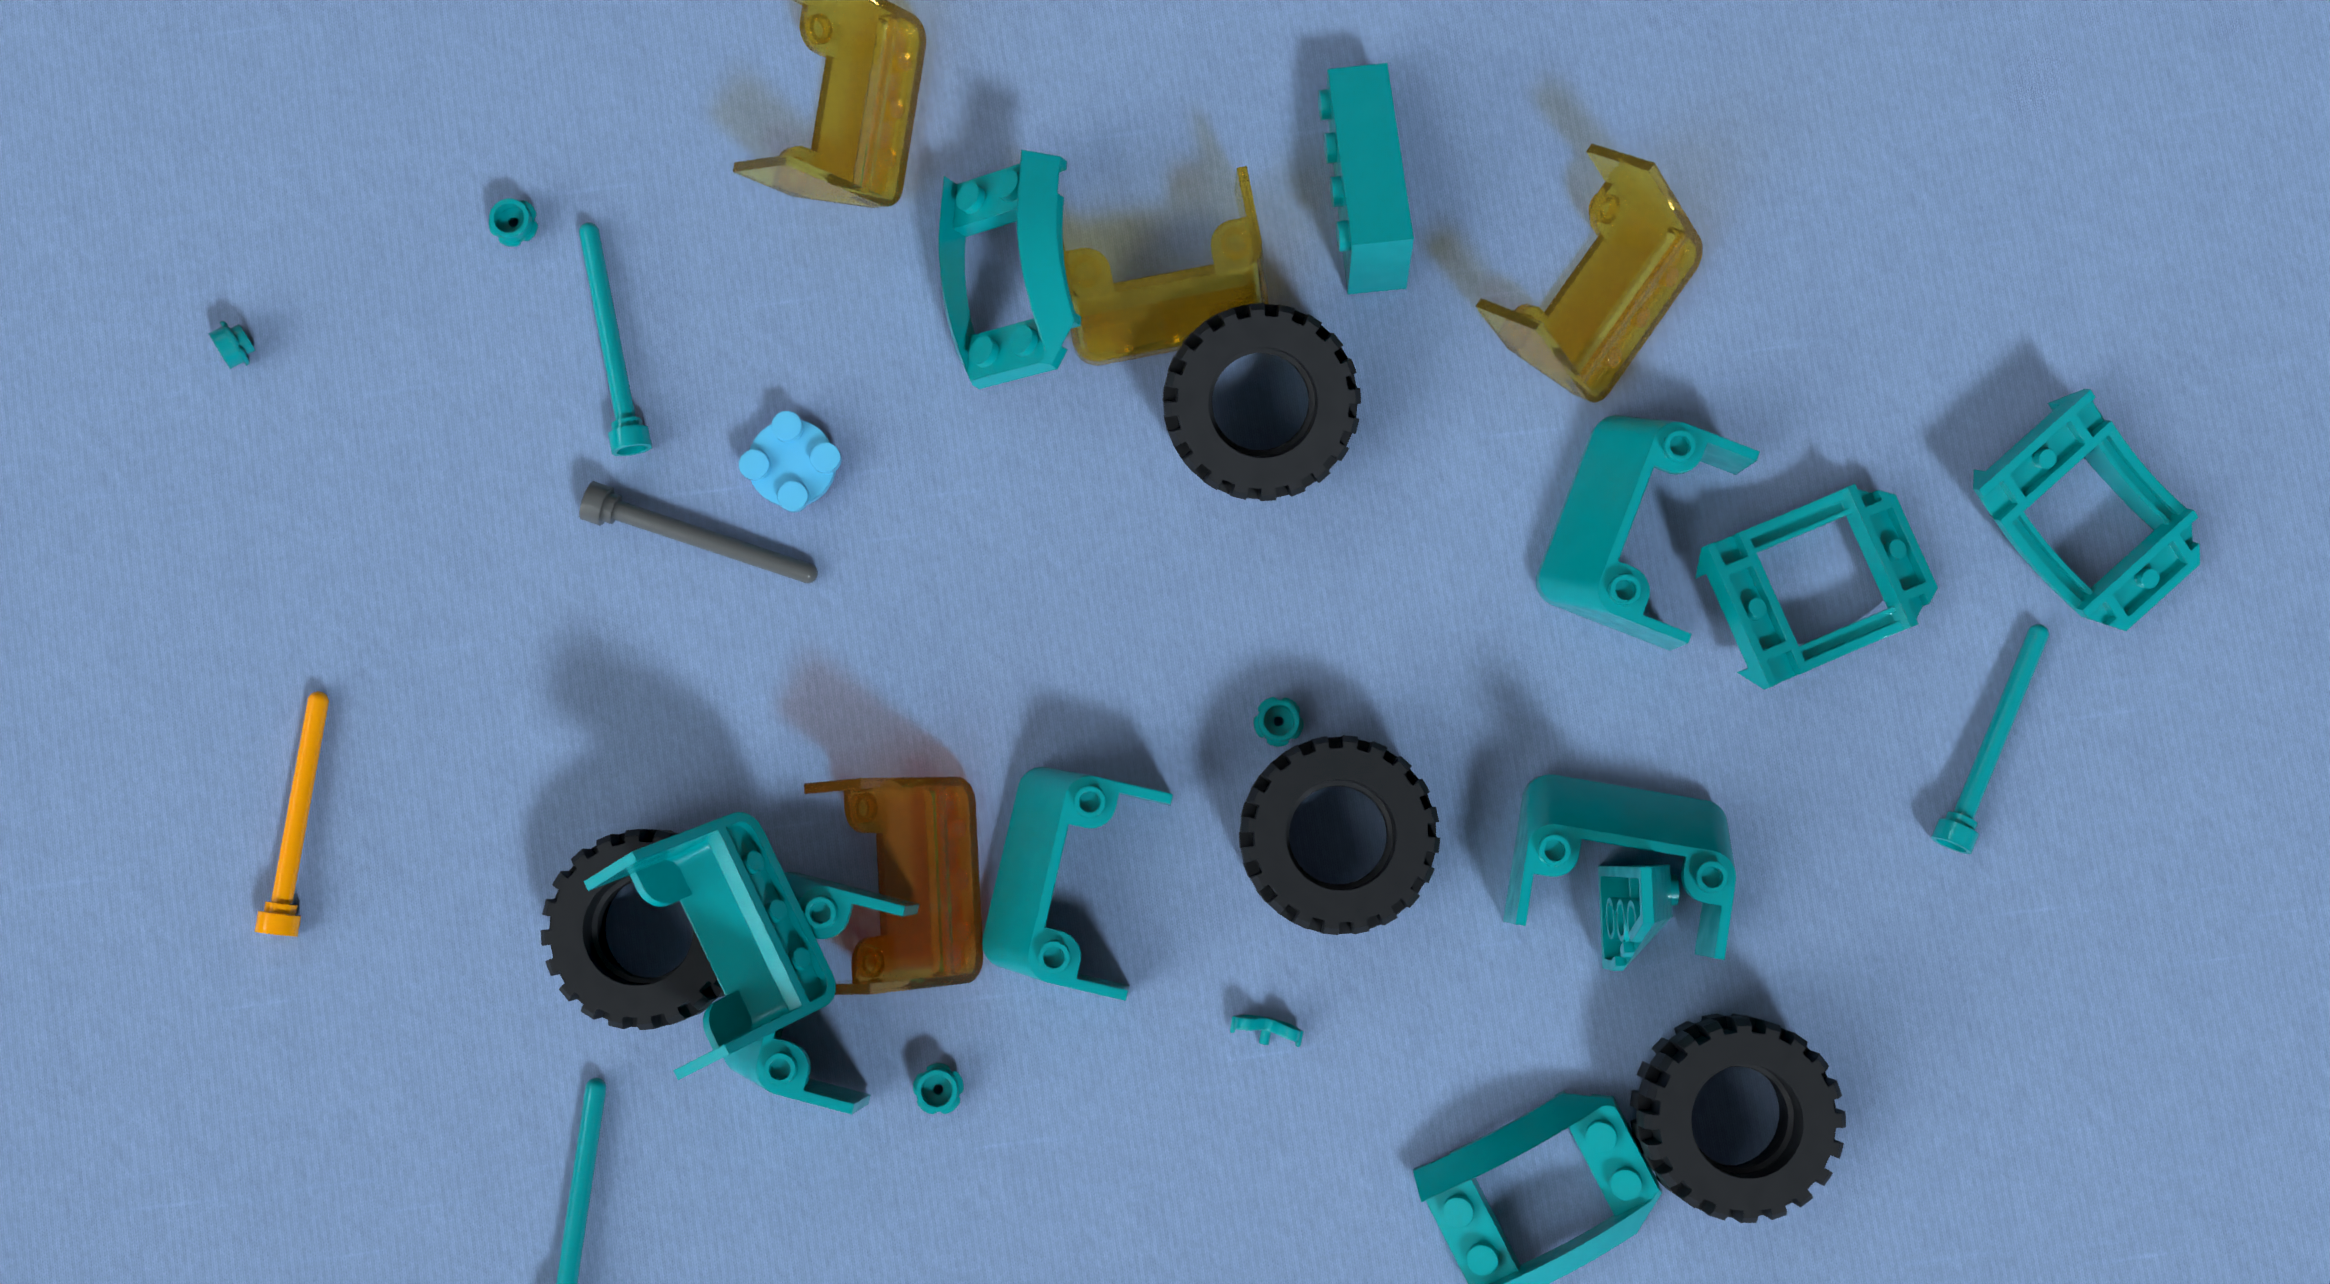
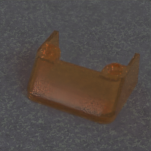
M961 777L856 778L804 783V794L844 793V810L849 825L855 831L862 834L876 833L879 893L920 904L918 913L902 917L880 911L881 935L865 937L857 943L851 958L852 980L835 982V995H870L966 984L975 980L983 965L976 799L971 785Z

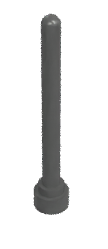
M592 481L587 487L580 505V519L600 526L604 522L613 524L616 520L804 583H812L818 576L817 568L813 564L623 502L622 496L615 494L613 487Z

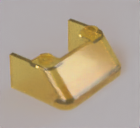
M792 0L802 5L799 27L805 45L812 52L826 58L811 149L803 146L788 147L779 156L734 162L733 172L792 197L868 208L892 206L899 201L904 187L926 50L925 29L921 21L914 14L887 0Z
M1591 144L1586 152L1605 180V183L1598 193L1593 196L1589 204L1590 225L1598 237L1545 312L1532 304H1522L1513 311L1482 298L1475 307L1508 350L1573 395L1596 403L1603 400L1611 392L1693 276L1702 258L1703 244L1654 162Z
M1247 166L1238 167L1236 170L1234 192L1240 218L1228 220L1219 225L1214 231L1211 238V254L1213 264L1113 283L1109 262L1103 254L1091 248L1065 251L1063 242L1064 262L1070 296L1075 313L1081 316V326L1070 329L1075 353L1082 361L1090 365L1100 366L1178 351L1186 337L1205 320L1215 314L1247 304H1269L1262 240Z

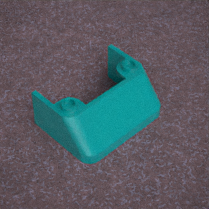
M1621 415L1604 418L1591 431L1537 572L1536 588L1539 595L1544 601L1553 606L1669 651L1688 644L1691 633L1643 615L1650 596L1648 580L1640 570L1620 562L1619 558L1653 468L1678 475L1689 472L1701 461L1737 475L1757 461L1760 451L1684 422Z
M1036 767L1024 774L1018 785L983 934L982 947L987 959L998 967L1037 980L1126 1001L1130 985L1078 974L1081 963L1079 944L1070 934L1045 927L1069 824L1090 829L1105 825L1115 813L1119 794L1171 806L1173 794L1050 767Z
M1553 774L1538 776L1527 784L1522 795L1503 922L1526 926L1534 874L1558 877L1570 872L1578 862L1582 839L1684 856L1681 872L1682 885L1690 897L1702 902L1695 955L1725 960L1736 885V871L1728 820L1724 811L1717 804L1702 799Z
M734 812L634 850L584 881L587 890L590 891L630 875L639 895L647 903L657 907H665L680 901L725 994V997L710 1004L703 1016L704 1032L713 1050L673 1070L677 1080L827 1006L835 996V978L762 826L753 816L747 813Z
M784 872L817 939H828L839 935L849 923L854 904L902 917L918 913L919 903L798 872ZM783 1028L724 1057L726 1064L734 1072L776 1095L851 1115L869 1104L871 1094L809 1078L811 1063L807 1052L799 1044L781 1039Z

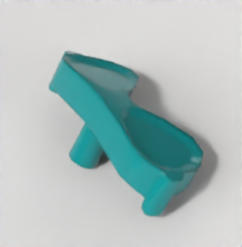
M1246 1014L1232 1016L1230 1026L1231 1033H1234L1236 1029L1246 1031L1261 1030L1259 1043L1263 1045H1269L1272 1032L1285 1039L1294 1041L1295 1045L1300 1047L1304 1032L1298 1027L1281 1020Z

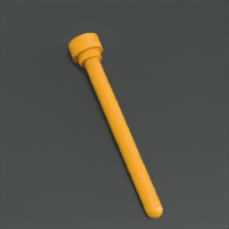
M321 691L311 693L307 700L271 902L265 901L264 911H258L254 932L298 937L301 916L296 915L298 905L293 904L329 704L328 696Z

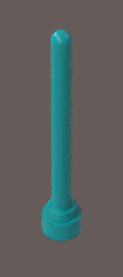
M587 222L580 227L579 236L616 419L611 423L612 430L608 433L611 453L614 456H632L652 449L648 426L643 425L642 419L635 415L599 229L595 224Z
M2035 624L2029 628L1953 812H1947L1945 819H1938L1931 839L1948 849L1963 854H1971L1979 836V833L1975 831L1978 823L1974 820V817L2048 640L2049 631L2046 626Z
M600 1078L590 1079L585 1087L556 1284H578L606 1095V1083Z

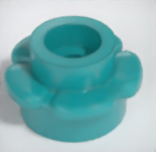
M513 198L500 200L492 207L489 214L490 232L494 236L499 237L501 244L508 247H517L522 241H530L538 230V223L535 221L537 216L536 210L530 203L524 200L519 201ZM518 219V225L511 227L510 221Z
M220 321L222 327L208 334L230 369L243 362L246 366L249 365L250 360L247 355L254 352L255 349L240 324L230 328L225 321Z
M1270 697L1258 706L1259 713L1253 720L1254 729L1259 737L1267 739L1266 741L1269 745L1275 747L1285 746L1289 743L1290 739H1296L1300 736L1304 721L1299 716L1300 708L1295 701L1286 697L1278 700L1276 697ZM1275 717H1281L1283 725L1276 726L1274 724Z
M934 1063L929 1065L924 1073L920 1072L913 1082V1092L918 1099L917 1104L926 1113L935 1114L941 1112L947 1114L955 1110L960 1104L959 1095L964 1090L963 1079L958 1072L949 1070L950 1068L946 1064ZM936 1084H940L943 1086V1092L941 1094H937L934 1092V1086Z

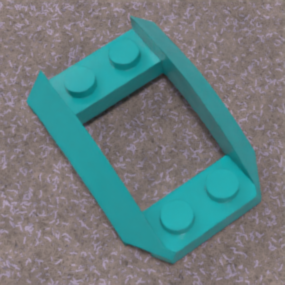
M1021 149L1019 164L959 184L944 176L938 235L942 294L957 355L972 385L978 389L1058 369L1068 349L1062 346L1070 329L1081 326V316L1075 313L1071 300L1064 262V197L1058 194L1059 172L1067 169V161L1061 156ZM1017 221L1021 268L1034 318L975 334L966 290V237Z
M2083 389L2049 402L2048 405L2052 412L1986 471L1974 469L1973 490L2018 553L2081 617L2127 631L2200 565V543L2193 542L2192 523L2198 518V515L2193 509H2188L2181 504L2151 474L2126 443L2113 422L2103 418L2092 401L2096 398L2092 390ZM2083 458L2087 460L2091 467L2126 505L2154 530L2091 588L2055 553L2024 513L2028 507Z
M1855 484L1702 547L1695 577L1696 579L1707 575L1748 668L1737 673L1764 690L1869 644L1918 625L1917 617L1922 607L1930 604L1938 589L1896 494L1881 490L1871 493L1857 489ZM1846 516L1887 609L1798 646L1757 553Z
M1562 1091L1556 1094L1554 1098L1510 1123L1451 1151L1449 1155L1425 1166L1420 1165L1413 1170L1421 1203L1426 1201L1468 1284H1549L1586 1265L1637 1234L1662 1194V1188L1652 1169L1648 1167L1642 1156L1641 1148L1614 1096L1598 1094L1586 1096ZM1569 1127L1614 1215L1574 1239L1520 1265L1476 1177L1520 1156Z

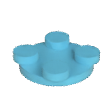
M782 411L773 418L771 425L767 426L757 435L750 449L741 456L739 469L747 479L751 480L755 489L765 499L781 506L788 512L795 513L802 511L807 505L815 502L827 492L834 480L836 470L841 465L842 457L837 447L830 442L828 437L819 428L809 422L802 421L794 412Z

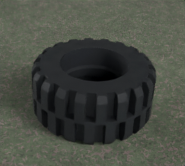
M1247 304L1215 314L1205 320L1181 343L1182 345L1171 360L1163 387V416L1166 429L1177 453L1188 468L1202 479L1204 483L1232 497L1244 500L1251 498L1259 499L1260 501H1273L1277 497L1286 495L1292 497L1305 492L1307 486L1316 481L1320 483L1331 474L1329 470L1337 460L1342 461L1349 450L1346 447L1352 433L1356 434L1359 423V419L1356 418L1357 405L1361 404L1360 388L1356 386L1354 374L1357 372L1352 359L1346 356L1342 349V342L1334 333H1330L1321 325L1322 322L1309 314L1306 315L1295 310L1293 307L1281 304ZM1253 353L1273 354L1288 361L1302 376L1308 393L1307 414L1299 431L1286 443L1268 450L1247 449L1228 439L1219 428L1212 407L1214 387L1221 373L1235 360Z
M1346 735L1340 737L1324 736L1311 739L1285 751L1271 762L1251 787L1243 805L1239 832V847L1241 848L1243 865L1262 899L1278 914L1292 923L1305 929L1331 935L1368 932L1371 928L1388 924L1398 918L1397 914L1406 907L1410 908L1420 897L1418 893L1424 883H1429L1435 869L1432 867L1435 853H1439L1440 838L1436 836V822H1439L1437 809L1432 807L1427 795L1430 791L1424 780L1418 779L1410 769L1412 765L1402 756L1397 757L1387 751V747L1375 741L1367 742L1358 739L1356 736ZM1331 786L1349 787L1366 795L1380 810L1386 827L1385 849L1378 864L1363 878L1347 884H1329L1310 876L1296 861L1289 839L1291 820L1300 803L1313 792Z
M626 830L625 833L610 834L596 840V846L591 849H582L571 858L573 867L569 871H560L552 884L558 889V892L554 899H546L542 915L551 917L549 929L541 930V945L551 946L553 958L545 961L550 975L560 974L565 984L559 990L568 1001L579 1000L583 1004L581 1008L582 1013L593 1020L605 1018L608 1020V1026L620 1029L638 1027L639 1030H649L672 1025L702 1013L718 997L725 995L694 929L688 954L684 961L674 970L658 977H641L633 975L624 969L609 949L605 923L608 909L614 897L624 886L633 881L629 875L590 891L587 890L584 883L585 880L630 852L679 834L671 830Z
M1716 1013L1702 1016L1701 1021L1697 1023L1684 1022L1674 1028L1676 1035L1669 1040L1661 1038L1651 1048L1656 1055L1650 1064L1642 1061L1636 1074L1642 1078L1639 1091L1632 1090L1630 1106L1636 1108V1119L1630 1122L1634 1137L1640 1140L1642 1156L1648 1167L1655 1172L1656 1179L1666 1189L1693 1208H1697L1709 1216L1724 1221L1727 1217H1731L1740 1223H1756L1760 1215H1764L1771 1220L1786 1216L1787 1209L1785 1206L1790 1203H1794L1799 1207L1805 1205L1813 1199L1808 1189L1814 1182L1825 1186L1833 1174L1825 1168L1830 1155L1840 1159L1844 1143L1835 1140L1836 1128L1846 1127L1845 1111L1836 1108L1834 1099L1840 1098L1842 1093L1837 1080L1827 1077L1825 1073L1829 1065L1820 1053L1811 1051L1807 1047L1808 1042L1795 1032L1785 1030L1780 1025L1734 1013L1731 1016ZM1729 1067H1747L1764 1075L1772 1084L1779 1104L1778 1126L1769 1145L1752 1160L1738 1165L1721 1164L1706 1156L1696 1144L1692 1130V1110L1699 1091L1712 1076Z

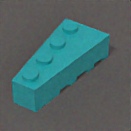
M1388 63L1330 68L1327 70L1326 89L1318 90V108L1320 120H1328L1330 133H1324V152L1326 163H1333L1334 176L1330 177V196L1332 207H1338L1339 221H1336V239L1338 251L1343 252L1347 295L1406 289L1414 236Z

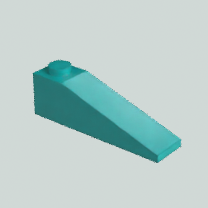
M1670 865L1598 866L1603 969L1623 971L1673 917L1672 906L1678 905L1680 891L1678 878L1676 875H1671Z

